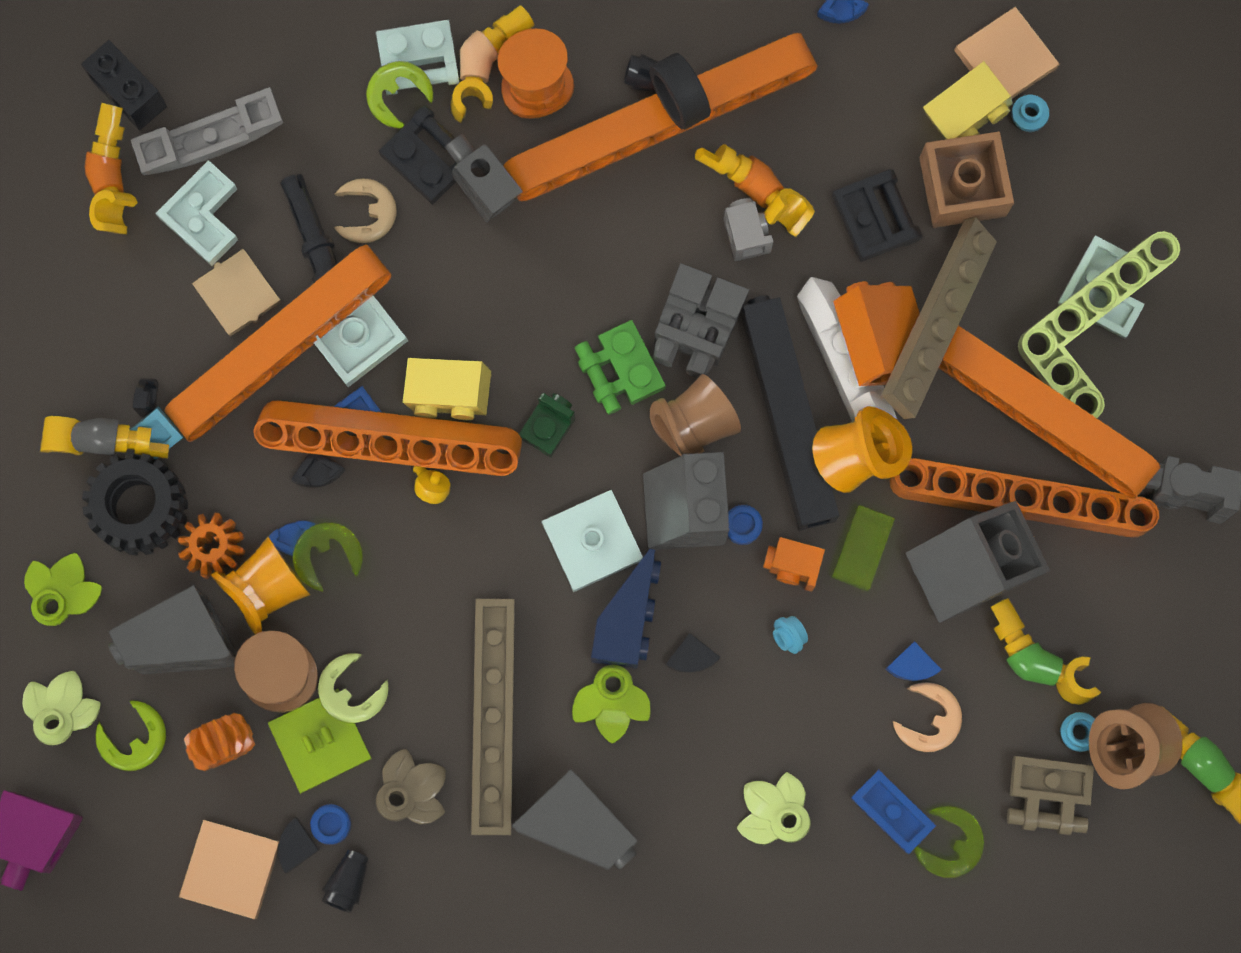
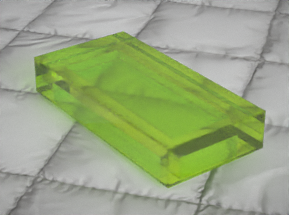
M859 505L832 578L869 591L895 518Z

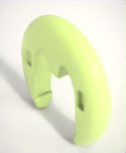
M351 653L335 658L324 668L319 678L318 694L323 707L331 716L343 722L358 723L366 721L375 716L387 700L388 680L364 703L354 707H350L347 704L352 695L346 689L339 693L334 691L336 680L362 654Z

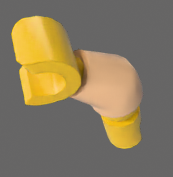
M521 5L508 15H503L495 21L493 29L487 27L482 32L475 31L460 49V78L462 81L455 87L451 100V113L456 121L462 123L467 110L461 100L467 96L478 97L483 104V108L491 109L493 97L485 83L488 82L493 62L498 59V53L506 40L514 34L531 29L534 26L532 18Z

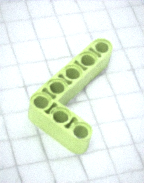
M1165 231L1149 236L1023 333L1018 342V351L1042 382L1073 403L1076 402L1079 395H1088L1094 405L1090 414L1098 418L1103 413L1105 404L1102 394L1064 346L1172 264L1180 253V244L1177 238L1172 233ZM1153 241H1160L1166 245L1168 255L1165 260H1158L1152 256L1150 247ZM1129 264L1136 269L1138 277L1134 284L1125 283L1121 279L1120 269L1122 265ZM1092 288H1100L1106 293L1107 303L1103 308H1098L1091 304L1089 293ZM1062 311H1069L1075 315L1077 325L1073 331H1065L1060 327L1058 318ZM1031 335H1041L1045 339L1047 348L1042 355L1033 354L1029 350L1028 340ZM1057 364L1066 366L1070 372V379L1066 385H1059L1052 379L1051 372Z

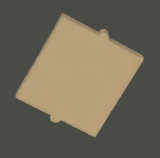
M244 249L223 263L216 262L214 269L192 283L230 337L251 322L258 323L261 315L281 303L279 297Z

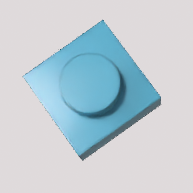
M159 406L130 429L137 431L138 427L152 428L150 442L168 444L169 449L183 438L181 432Z

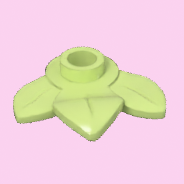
M68 671L58 675L50 682L48 688L33 681L25 688L22 702L23 710L34 721L33 731L35 736L46 745H58L65 742L73 731L88 728L99 714L101 707L99 701L89 698L82 699V683L75 671ZM51 720H59V725L56 728H46L47 723Z
M786 772L779 779L776 786L764 781H753L745 784L744 799L751 814L737 826L741 835L754 843L763 845L769 844L778 838L790 843L803 839L810 829L811 820L804 808L806 792L802 783L792 774ZM789 815L796 816L797 822L795 826L785 828L783 825L784 819Z

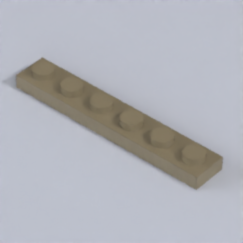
M976 217L964 220L881 394L903 419L916 418L997 243Z
M476 599L471 835L512 836L515 599Z

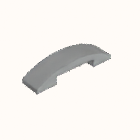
M268 87L236 99L237 106L171 131L166 127H162L130 139L141 173L143 175L156 174L197 164L233 151L274 130L283 123L272 89Z

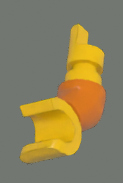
M101 103L95 134L99 135L98 142L93 141L91 152L87 151L85 160V175L95 195L90 204V222L96 230L127 235L128 226L124 224L122 219L125 206L134 207L138 202L132 194L123 193L122 159L118 158L120 147L116 146L117 140H122L125 127L119 126L123 108Z
M726 144L721 145L715 154L703 147L696 150L695 159L722 175L727 173V177L734 181L736 188L743 191L759 206L766 208L764 211L765 219L770 225L775 224L778 220L786 227L790 234L796 237L814 215L815 211L810 202L797 191L784 188L771 168L754 156L746 157L743 154L736 156V150Z

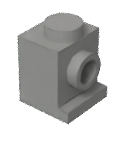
M750 198L740 199L731 203L730 207L725 208L724 223L734 261L771 253L773 238L772 235L764 237V235L768 234V224L764 212L758 213L755 201L752 202Z

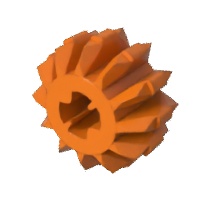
M214 513L209 524L206 516L200 514L198 515L200 526L197 528L189 522L186 523L185 528L191 535L190 537L180 536L178 538V542L181 545L187 546V548L179 552V557L182 560H190L187 569L191 573L200 569L201 577L208 579L213 568L214 571L225 574L223 567L225 564L232 569L238 567L232 556L244 555L245 550L235 545L244 539V535L240 531L233 532L236 523L232 519L222 524V516L219 513ZM214 538L220 545L218 548H212L209 554L203 547L205 543L211 544Z
M236 713L202 724L200 727L193 729L184 738L187 747L185 750L190 761L192 760L196 769L203 771L211 768L214 769L232 760H236L238 757L251 751L255 743L249 724H247L241 714Z

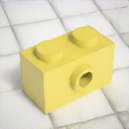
M983 61L926 104L923 109L946 140L979 135L978 129L990 121L991 124H995L1003 119L1010 112L1008 107L1013 102L1010 94Z
M408 358L403 403L414 412L415 416L423 418H436L437 413H450L452 418L459 420H473L474 415H487L491 370L482 361Z

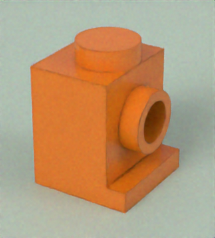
M779 537L776 547L768 546L763 568L770 569L769 573L777 574L776 580L785 584L798 586L799 581L806 582L804 590L812 592L817 582L825 549Z

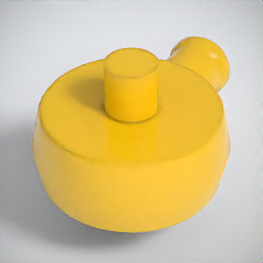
M414 466L413 472L418 476L414 487L416 495L422 501L430 504H439L445 501L450 493L451 484L449 479L439 471Z

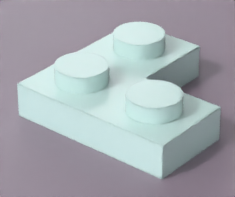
M209 160L156 212L160 220L211 266L238 241L236 235L213 215L237 190V187Z
M1095 235L1057 304H1062L1128 252ZM1092 288L1089 293V300L1095 307L1103 308L1107 303V295L1100 288ZM1129 296L1095 322V324L1125 339L1145 304Z

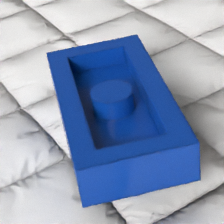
M880 770L851 797L908 855L936 827Z

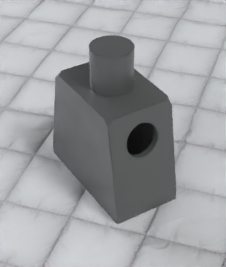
M461 134L445 146L457 163L451 172L453 178L486 223L513 204L523 192L485 144L475 150L464 134ZM471 168H480L485 176H475L471 172Z

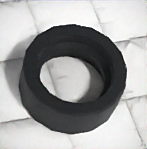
M674 53L650 66L649 73L654 89L666 112L680 129L686 130L710 116L711 109L704 88L696 73L682 55Z

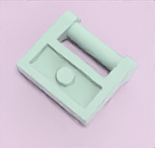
M449 20L376 31L381 66L396 61L409 62L416 66L445 61V67L424 70L431 84L448 82L449 85L459 84ZM397 77L395 80L399 86L398 90L417 87L413 82L404 77ZM385 90L387 96L394 95L388 90Z

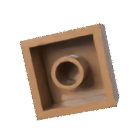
M1000 131L925 143L919 159L933 228L963 224L965 219L974 217L979 221L1002 218L1008 215L1014 204Z

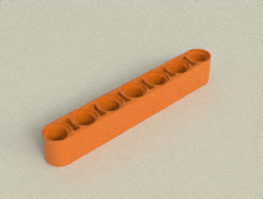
M368 245L355 249L176 396L165 407L164 412L188 442L198 439L317 341V335L321 339L385 286L392 277L391 272Z
M958 325L941 361L940 370L1123 495L1131 499L1137 498L1160 469V465L1154 457Z
M280 400L271 401L263 407L253 431L256 441L269 449L495 476H507L515 471L522 448L520 435L515 430L507 427ZM269 422H274L278 424L280 427H275L271 425ZM307 426L314 427L318 432L311 431ZM345 431L353 432L357 436L348 435ZM386 435H387V436L392 437V438L395 439V440L390 441V440L385 439L383 436H386ZM420 440L430 441L433 445H426ZM458 445H467L471 449L466 450L459 447ZM497 449L506 450L509 454L499 453Z
M916 458L910 459L904 471H911L917 475L919 483L917 486L908 487L904 485L900 479V474L890 478V487L893 493L900 498L978 512H986L1016 501L1015 491L1024 490L1032 498L1031 506L1024 507L1017 503L1025 520L1131 538L1144 535L1159 520V510L1156 504L1145 497L1137 496L1136 499H1131L1122 493ZM941 477L951 478L955 482L956 492H943L938 485V479ZM985 483L989 485L994 491V498L992 500L982 499L976 491L977 484ZM1055 496H1061L1068 501L1070 507L1068 513H1061L1055 509L1053 505V498ZM1092 503H1100L1106 508V520L1098 519L1093 515L1091 511ZM1131 509H1137L1143 513L1145 517L1144 526L1135 525L1131 521Z

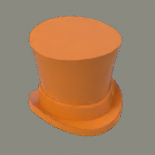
M537 28L520 31L506 40L499 51L498 68L503 76L501 88L503 101L508 110L516 116L540 118L550 115L564 107L573 95L574 81L570 70L566 66L568 60L567 50L560 37L553 32Z

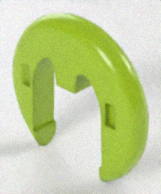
M396 61L382 66L373 74L367 87V103L370 111L378 121L389 127L403 128L405 125L384 104L382 91L388 90L394 94L399 89L395 81L396 78L404 77L413 82L432 104L433 88L430 79L421 68L409 62Z
M130 701L148 728L149 741L144 744L137 738L129 743L132 749L130 755L120 752L105 732L106 729L100 722L97 725V749L101 757L114 768L123 771H135L145 768L153 763L163 750L166 740L164 721L152 706L144 702Z

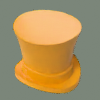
M867 406L858 411L855 422L821 428L814 437L812 450L815 465L824 480L836 490L849 493L874 475L880 479H888L903 472L912 456V442L907 430L896 418L879 408Z
M269 537L236 571L233 570L227 575L219 571L211 574L216 583L238 605L248 626L255 635L262 632L261 622L268 618V614L311 595Z

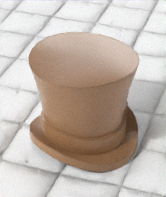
M701 374L677 399L667 403L665 399L660 398L654 401L650 407V420L655 432L667 446L680 456L705 452L704 446L741 432L740 421L732 404L722 390L705 374Z
M280 631L260 632L251 636L243 643L235 658L234 670L240 687L249 699L262 709L271 712L293 711L305 705L316 691L319 679L317 664L308 649L289 634Z
M1153 703L1138 704L1128 710L1115 709L1103 712L1094 720L1090 728L1089 751L1091 760L1098 775L1108 785L1117 789L1134 788L1146 782L1151 776L1163 775L1169 772L1177 764L1182 752L1180 728L1167 710Z

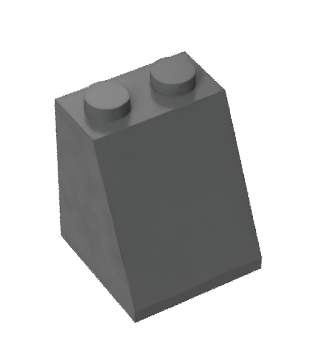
M724 452L684 454L643 473L648 550L725 545L729 533Z
M1016 501L970 517L906 552L912 570L917 576L939 623L975 608L1050 571Z
M194 585L108 631L113 640L112 643L108 644V647L119 665L124 664L127 669H132L142 675L235 667L237 651L208 596Z
M572 770L561 778L512 825L523 836L606 870L615 865L620 871L637 854L632 847L637 844L638 840Z

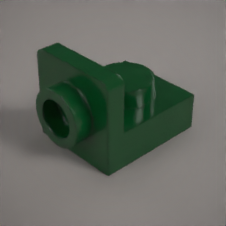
M542 393L538 398L539 403L519 435L524 442L551 458L574 423L575 412L571 410L572 404L562 396L553 393L550 397Z

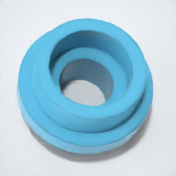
M1036 95L1022 96L1012 107V120L1023 131H1037L1046 124L1049 118L1048 105L1042 98ZM1025 108H1034L1037 116H1028L1025 113Z
M794 616L788 618L780 617L774 622L775 630L773 631V637L777 645L782 650H788L793 654L800 652L803 649V645L808 642V635L802 623Z
M1083 712L1073 713L1066 717L1060 728L1063 743L1069 749L1076 752L1088 751L1089 732L1095 718ZM1076 725L1082 726L1086 731V735L1082 740L1077 739L1073 734V729Z

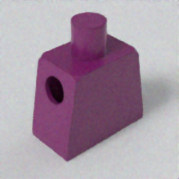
M3 790L0 800V859L6 860L8 863L0 884L23 891L31 870L50 874L79 827L83 816L15 792Z

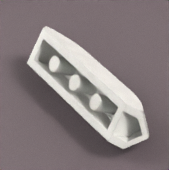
M810 277L797 295L800 309L852 422H855L858 411L867 406L879 408L896 418L893 407L881 395L884 390L883 385L859 386L833 302L841 295L832 282Z

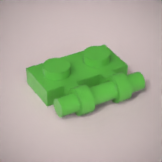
M633 320L599 335L598 340L603 348L602 351L593 353L588 341L575 346V350L580 358L578 365L582 373L588 374L595 388L593 394L597 402L603 404L608 415L621 409L616 396L624 392L631 405L666 388ZM608 363L611 364L618 380L610 383L601 366Z

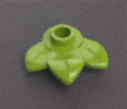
M77 553L60 559L51 569L38 561H32L27 569L24 580L25 588L33 598L31 611L39 623L46 626H57L63 623L69 615L84 614L89 611L101 596V585L94 582H84L85 568ZM50 601H57L58 610L53 614H48L46 611L47 604Z
M608 665L598 671L594 684L588 685L578 692L573 704L572 715L575 723L595 720L601 735L609 743L613 744L625 734L630 719L648 721L651 708L647 694L633 685L630 673L622 666ZM609 678H617L620 681L621 687L618 691L611 692L606 688V681Z

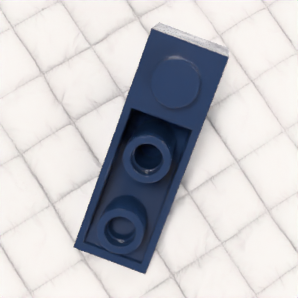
M654 549L647 551L598 617L591 662L637 669L639 660H647L650 637H643L642 634L644 621L652 622L656 599L648 598L650 583L658 584L661 561L654 560Z

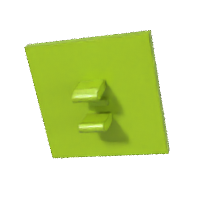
M339 689L334 690L336 693L340 692ZM320 698L268 722L269 728L300 794L372 759L356 724L343 722L331 716L323 707Z

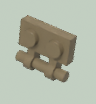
M1014 756L1009 796L1025 798L1023 810L1008 808L1007 824L1022 825L1023 830L1035 831L1036 827L1057 830L1058 834L1071 835L1072 832L1087 833L1088 818L1074 816L1075 805H1091L1094 766ZM1039 800L1059 802V813L1038 812Z

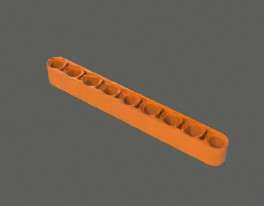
M794 33L698 75L697 77L708 98L711 112L708 118L686 130L680 129L673 122L658 95L654 94L522 152L506 161L503 167L523 191L518 200L527 201L798 82L815 72L818 65L802 34Z

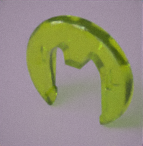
M320 523L307 529L297 540L293 552L294 567L300 579L309 587L322 592L323 588L317 580L310 561L312 546H315L322 553L330 549L329 539L332 538L343 547L355 577H357L362 566V549L358 539L349 529L335 523Z
M942 806L929 811L928 813L939 816L960 827L965 832L967 841H955L952 850L959 854V859L956 861H946L924 852L923 849L916 846L914 850L918 860L928 871L937 876L953 878L968 873L977 865L983 853L984 838L980 825L971 814L958 807Z

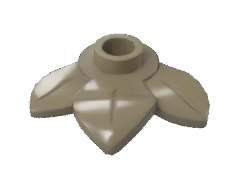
M407 749L400 750L392 755L382 770L384 785L376 795L375 804L380 815L390 821H401L407 818L419 825L430 824L439 819L445 813V810L434 797L444 785L446 777L445 768L432 763L415 766L412 756ZM392 794L401 796L403 804L393 806L389 802V796Z

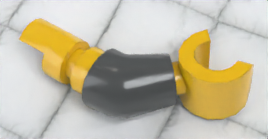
M48 416L44 420L40 452H62L74 455H82L84 452L114 456L115 452L127 453V449H133L137 455L144 453L152 457L168 459L169 445L150 442L152 428L138 427L137 431L130 430V425L119 424L117 419L95 418L79 421L69 417Z

